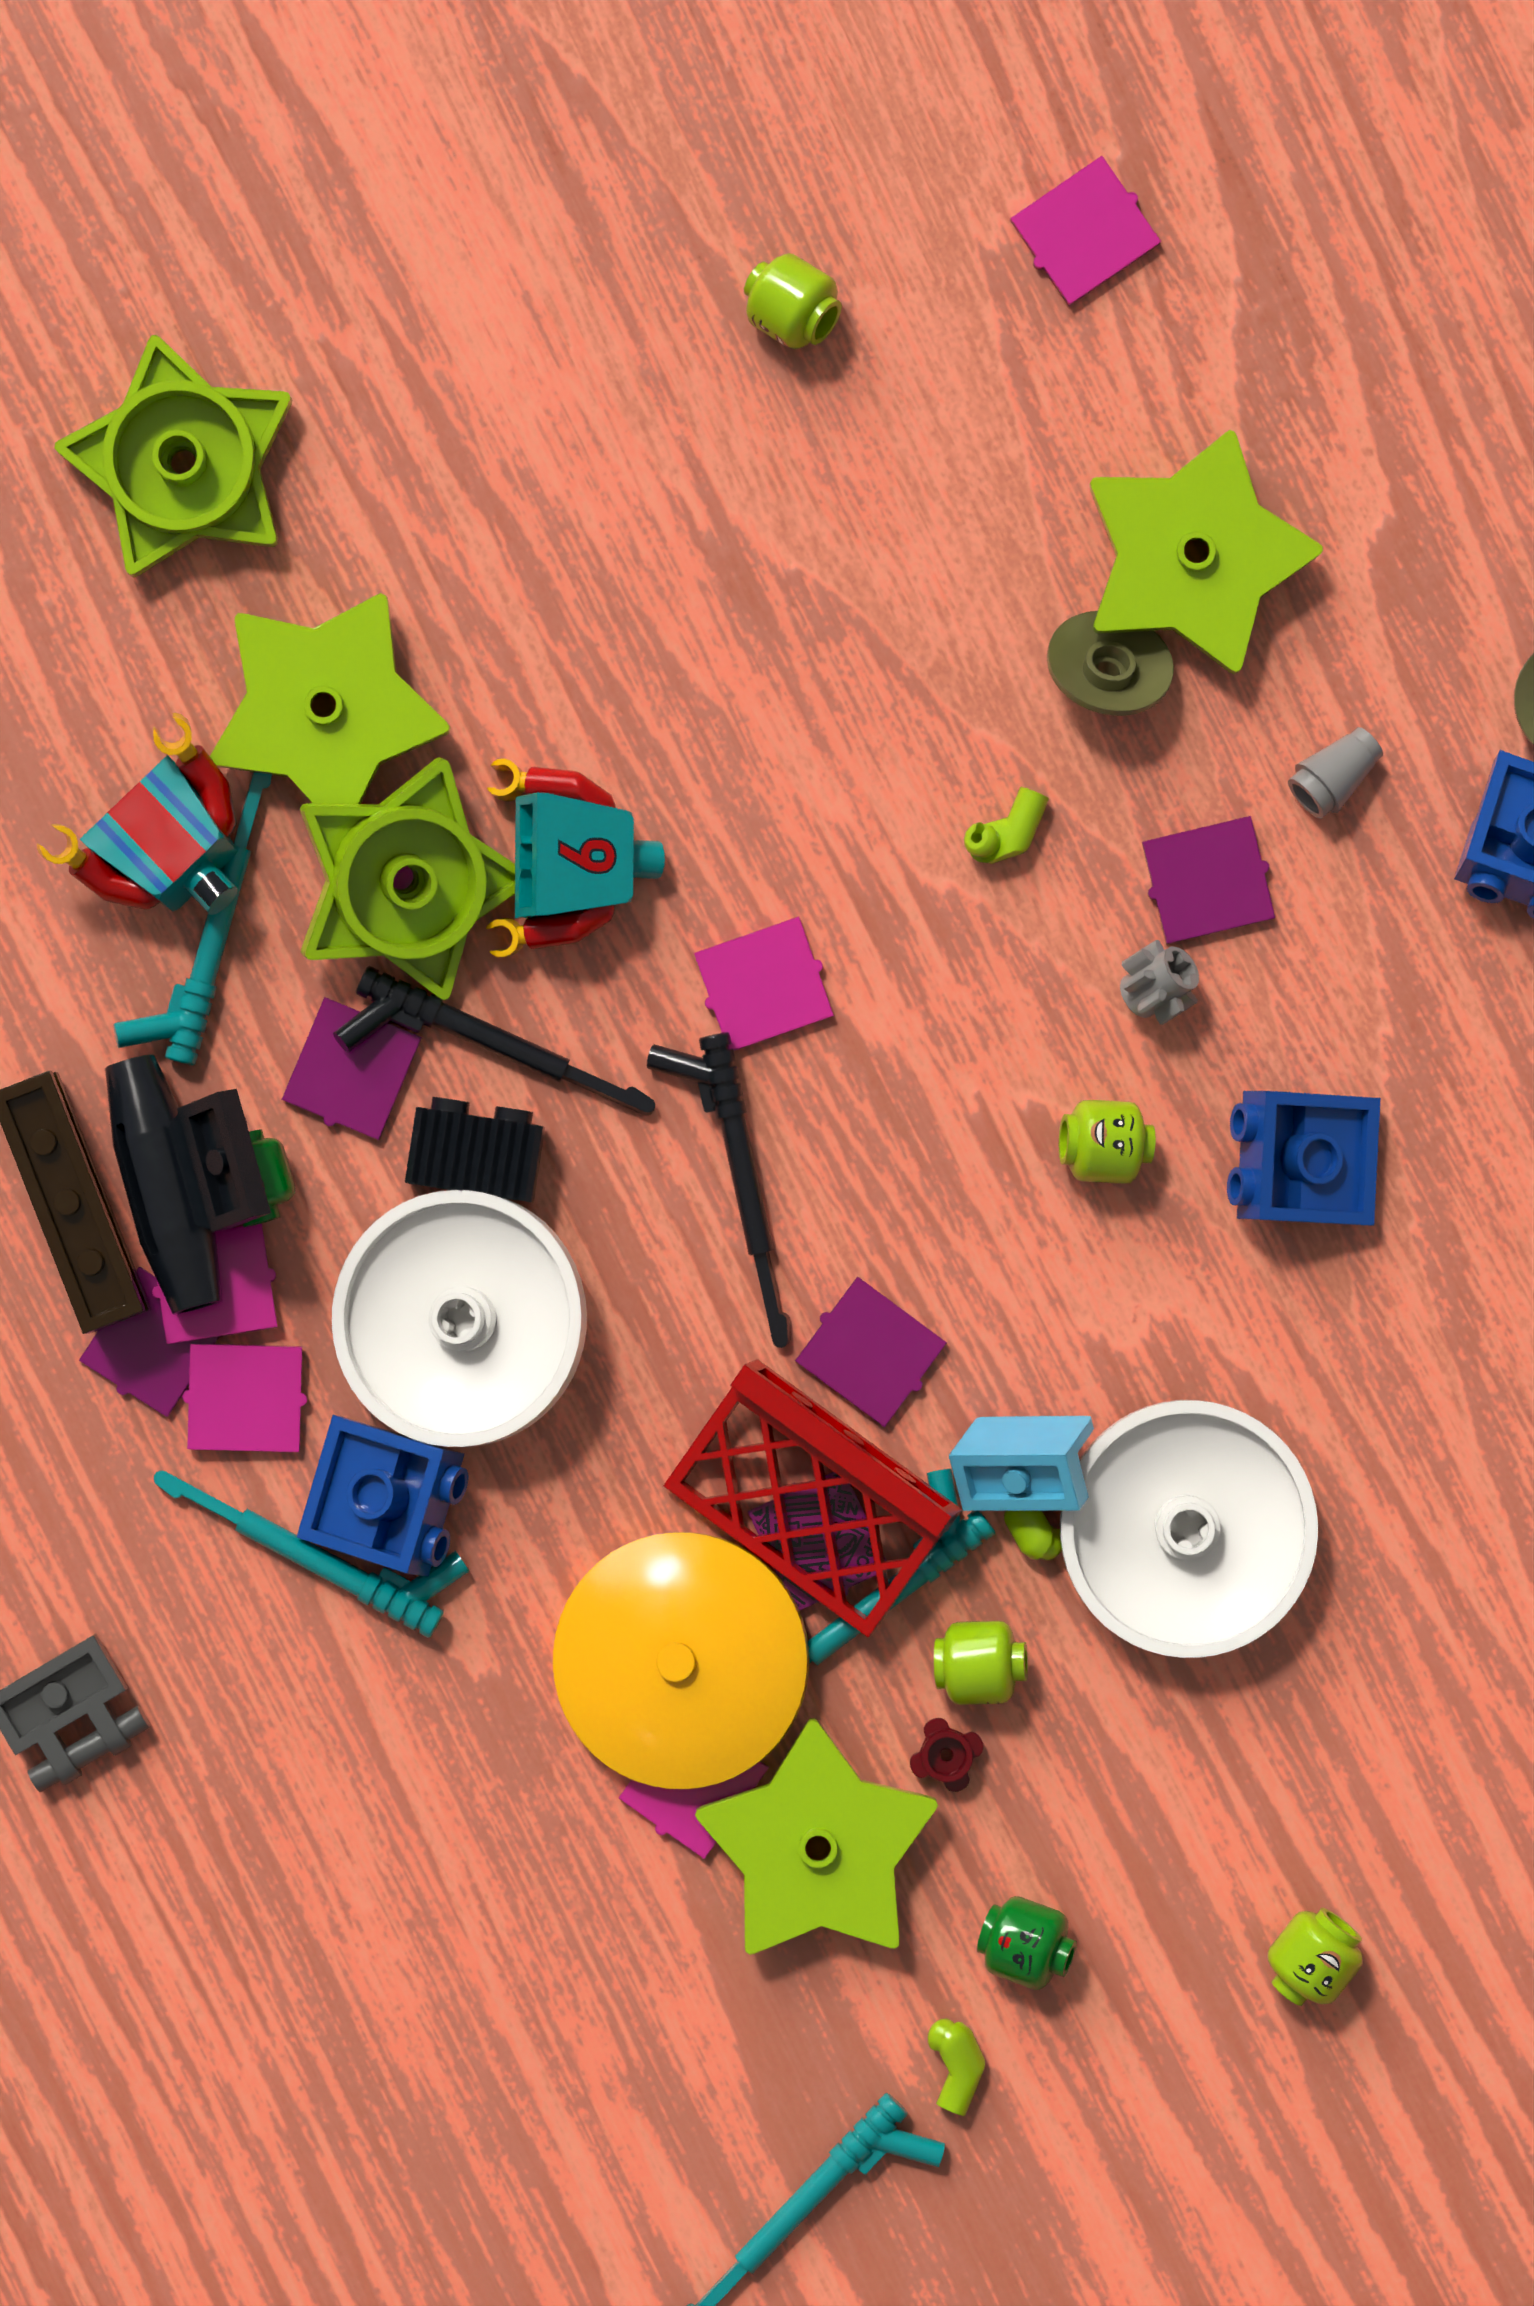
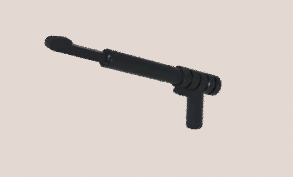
M371 966L365 969L356 989V994L365 999L368 996L371 997L373 1003L333 1033L339 1045L349 1053L390 1021L416 1033L420 1032L423 1025L430 1028L433 1025L559 1083L561 1079H564L642 1115H650L655 1109L654 1100L635 1087H629L625 1090L568 1064L570 1059L443 1003V1000L436 995L431 994V996H428L425 990L418 987L412 989L411 984L399 980L397 982L394 976L385 972L381 975L378 969Z
M722 1032L701 1037L699 1039L700 1048L705 1051L702 1057L653 1044L648 1055L647 1068L697 1082L704 1112L714 1111L716 1119L720 1120L748 1254L754 1255L772 1341L778 1348L785 1347L791 1340L790 1317L787 1313H782L769 1251L773 1250L744 1116V1113L747 1112L744 1100L740 1098L743 1095L741 1083H737L736 1080L739 1078L737 1065L733 1066V1062L736 1061L733 1048L730 1049L729 1044H732L730 1033Z

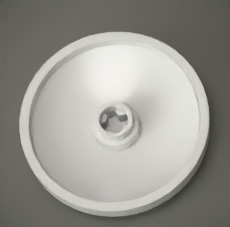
M446 1190L421 1195L401 1203L377 1219L359 1238L346 1258L338 1277L332 1305V1333L336 1355L347 1382L361 1403L376 1418L396 1432L413 1440L444 1447H472L498 1442L516 1435L543 1417L555 1405L571 1382L581 1359L587 1330V1308L582 1280L574 1260L558 1235L543 1220L523 1206L506 1198L469 1190H462V1192L460 1190Z
M1200 1400L1162 1402L1134 1411L1116 1421L1103 1431L1081 1456L1080 1464L1089 1498L1080 1511H1061L1060 1541L1062 1554L1072 1584L1082 1601L1092 1614L1117 1636L1132 1645L1165 1656L1180 1658L1215 1656L1233 1651L1261 1637L1273 1628L1295 1604L1307 1583L1316 1555L1318 1541L1316 1503L1310 1483L1298 1459L1289 1447L1263 1423L1246 1413L1214 1402Z

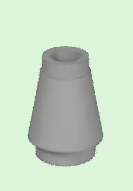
M1357 727L1351 734L1345 735L1296 764V774L1288 780V786L1297 801L1313 816L1321 819L1329 812L1338 813L1375 766V762L1383 756V750L1369 732L1361 727Z

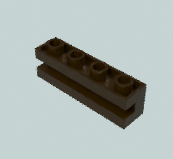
M49 1070L0 1089L1 1126L82 1333H93L151 1310L59 1073H53Z

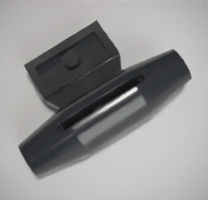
M155 1055L134 1057L109 1065L105 1068L113 1148L144 1254L173 1315L217 1304L222 1301L215 1232L231 1229L271 1213L237 1089L216 1092L178 1107Z

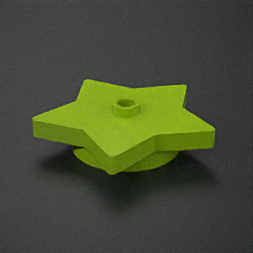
M152 335L147 342L123 404L109 414L58 440L54 448L64 459L113 498L125 569L130 576L137 577L198 538L265 547H275L278 544V537L260 469L293 400L289 393L284 391L211 387L159 336ZM180 451H189L195 457L194 466L185 473H176L171 465L173 456Z
M1229 430L1171 478L1095 477L1089 484L1091 494L1116 555L1093 623V631L1104 634L1173 630L1232 674L1239 673L1243 666L1260 598L1315 560L1323 552V546L1258 504L1235 431ZM1197 539L1208 546L1209 555L1205 561L1193 563L1186 558L1184 547L1190 540Z
M382 593L377 594L315 628L244 613H238L235 616V627L247 693L210 755L217 767L289 777L312 803L361 804L380 764L450 733L451 728L449 724L396 673L390 607L386 595ZM318 694H330L336 701L335 711L328 717H318L312 711V701Z
M440 757L434 759L380 804H302L300 807L301 815L325 877L324 886L301 948L302 955L309 960L384 956L440 999H449L469 930L478 919L515 894V863L470 834L448 760ZM408 866L413 873L412 883L405 889L394 888L393 881L395 875L401 868Z
M810 1718L769 1784L702 1805L696 1809L695 1816L744 1874L745 1951L749 1955L768 1949L821 1926L895 1949L899 1946V1928L894 1868L933 1815L938 1804L936 1798L861 1780L819 1721L815 1718ZM814 1836L826 1838L831 1845L829 1855L823 1860L811 1859L806 1853V1843Z

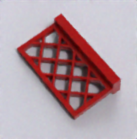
M757 1359L744 1364L730 1384L732 1388L663 1486L866 1637H870L941 1536L949 1530L963 1509ZM739 1402L759 1416L764 1443L731 1448L727 1420ZM772 1427L789 1439L774 1441ZM718 1434L720 1450L705 1452ZM799 1446L811 1455L815 1480L782 1485L776 1449ZM765 1451L771 1487L738 1492L733 1456ZM722 1457L728 1494L705 1497L685 1482L698 1461ZM824 1465L840 1477L826 1479ZM850 1483L863 1494L867 1518L833 1523L827 1487ZM817 1488L823 1525L790 1530L784 1493ZM773 1495L779 1532L756 1535L744 1526L740 1500ZM729 1502L731 1515L716 1504ZM875 1502L891 1514L877 1516ZM901 1521L923 1537L910 1557L885 1561L879 1525ZM868 1527L874 1563L841 1568L835 1531ZM824 1533L830 1569L808 1573L795 1563L791 1538ZM781 1540L783 1554L767 1542ZM902 1567L889 1585L886 1570ZM876 1571L880 1599L868 1616L847 1602L842 1576ZM832 1578L834 1591L819 1580Z

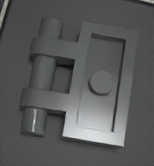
M97 1634L87 1638L0 1690V1731L13 1753L17 1755L38 1743L47 1758L27 1770L29 1778L39 1792L44 1791L59 1781L64 1785L82 1776L81 1768L108 1752L116 1756L132 1746L130 1739L150 1728L148 1719L138 1705L119 1717H116L109 1707L107 1701L124 1692L128 1687ZM88 1714L97 1730L67 1746L57 1731L81 1716Z

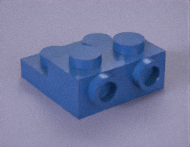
M1500 750L1493 762L1478 813L1470 826L1454 879L1468 884L1467 892L1473 898L1482 902L1499 903L1505 897L1528 906V915L1534 919V762Z
M1243 1091V1103H1238L1234 1106L1230 1118L1231 1135L1235 1141L1241 1142L1239 1167H1234L1231 1170L1227 1180V1196L1229 1202L1237 1206V1219L1374 1226L1381 1098L1277 1091Z
M332 1415L297 1538L400 1572L429 1576L431 1566H439L444 1561L449 1550L450 1533L448 1530L443 1529L449 1505L458 1504L467 1489L468 1471L461 1467L465 1454L442 1446L413 1440L407 1436L343 1416Z

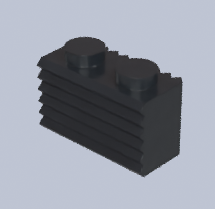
M432 1097L431 1109L416 1107L405 1183L447 1190H460L461 1192L462 1190L483 1192L501 1198L534 1203L545 1127L532 1125L533 1112L495 1106L494 1119L468 1115L470 1102Z

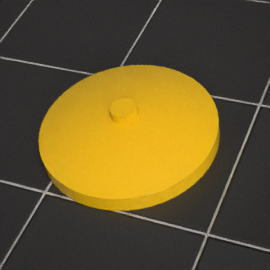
M693 1532L657 1534L638 1539L611 1552L589 1570L575 1587L565 1604L555 1633L553 1646L554 1683L560 1705L572 1730L584 1746L606 1766L629 1779L653 1787L666 1789L702 1788L719 1784L752 1768L763 1760L787 1734L797 1717L807 1688L809 1675L808 1637L804 1621L790 1591L779 1576L756 1555L737 1544L711 1535Z

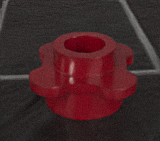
M933 1718L924 1726L926 1737L920 1751L911 1756L910 1768L914 1775L919 1778L931 1776L938 1781L944 1782L945 1787L949 1791H961L969 1784L970 1779L967 1772L972 1765L973 1758L980 1756L983 1752L982 1739L975 1732L963 1734L950 1728L948 1722L943 1718ZM943 1749H950L953 1752V1756L949 1761H944L940 1757Z

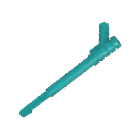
M253 772L233 842L237 852L220 869L237 887V895L219 913L214 915L207 914L190 979L186 978L184 986L180 984L174 985L167 1013L113 1023L118 1048L170 1038L169 1042H172V1044L167 1046L165 1058L190 1066L196 1064L198 1058L196 1049L200 1050L203 1037H200V1035L206 1029L207 1020H205V1017L209 1016L212 1003L209 1002L210 999H214L217 987L214 984L251 855V851L247 850L246 847L262 790L270 786L271 774Z
M952 1469L927 1473L928 1484L958 1506ZM972 1511L967 1515L969 1517L967 1520L964 1518L961 1520L960 1514L958 1515L949 1530L941 1536L890 1610L928 1581L932 1583L940 1577L942 1570L943 1572L948 1571L955 1565V1560L959 1562L969 1555L967 1551L970 1549L974 1551L983 1544V1539L987 1541L995 1535L994 1528L981 1511ZM920 1538L917 1542L913 1544L914 1549L918 1546L922 1538ZM898 1573L888 1579L889 1585ZM879 1587L859 1601L854 1607L868 1616L880 1599ZM841 1617L837 1618L808 1640L809 1664L814 1662L818 1666L861 1632Z
M158 1471L154 1475L155 1484L174 1499L184 1496L237 1525L235 1528L236 1532L352 1593L363 1604L367 1606L372 1604V1608L382 1614L385 1612L389 1613V1618L397 1622L404 1621V1626L414 1631L416 1628L419 1629V1634L427 1638L433 1635L444 1614V1611L435 1605L430 1607L427 1601L469 1572L461 1557L454 1551L446 1556L439 1566H432L429 1576L419 1575L412 1581L387 1568H383L379 1575L373 1572L368 1574L313 1543L297 1538L296 1534L249 1509L242 1513L166 1471Z
M885 2093L877 2101L879 2105L874 2104L865 2114L867 2117H862L853 2126L855 2130H850L841 2139L842 2144L837 2143L829 2152L830 2156L735 2255L737 2262L696 2305L690 2303L686 2306H716L748 2271L753 2274L848 2173L852 2174L858 2169L863 2174H867L886 2153L939 2167L945 2143L895 2129L897 2127L895 2123H901L908 2115V2112L893 2096Z

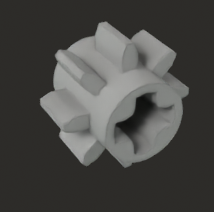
M1155 940L1122 961L1121 965L1129 974L1121 980V995L1128 1008L1136 1015L1148 1018L1155 1014L1160 1025H1163L1197 1003L1198 1000L1191 990L1196 988L1199 983L1198 969L1192 958L1181 948L1172 946L1164 950L1160 941Z

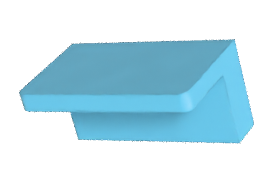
M1003 1416L976 1418L949 1454L963 1511H1080L1089 1496L1078 1452L1094 1430L1091 1416Z

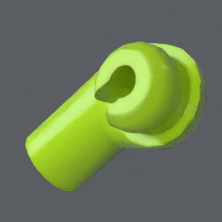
M1020 787L1008 817L986 824L978 822L967 829L964 836L966 850L976 861L989 864L1025 853L1031 845L1049 798L1028 788Z
M1005 1511V1524L1023 1554L1035 1560L1040 1558L1052 1560L1061 1553L1060 1529L1053 1528L1042 1511Z
M947 2018L940 2019L929 2030L928 2044L932 2050L940 2052L949 2073L936 2104L952 2113L965 2116L984 2072L985 2059L969 2027L962 2022L954 2023Z

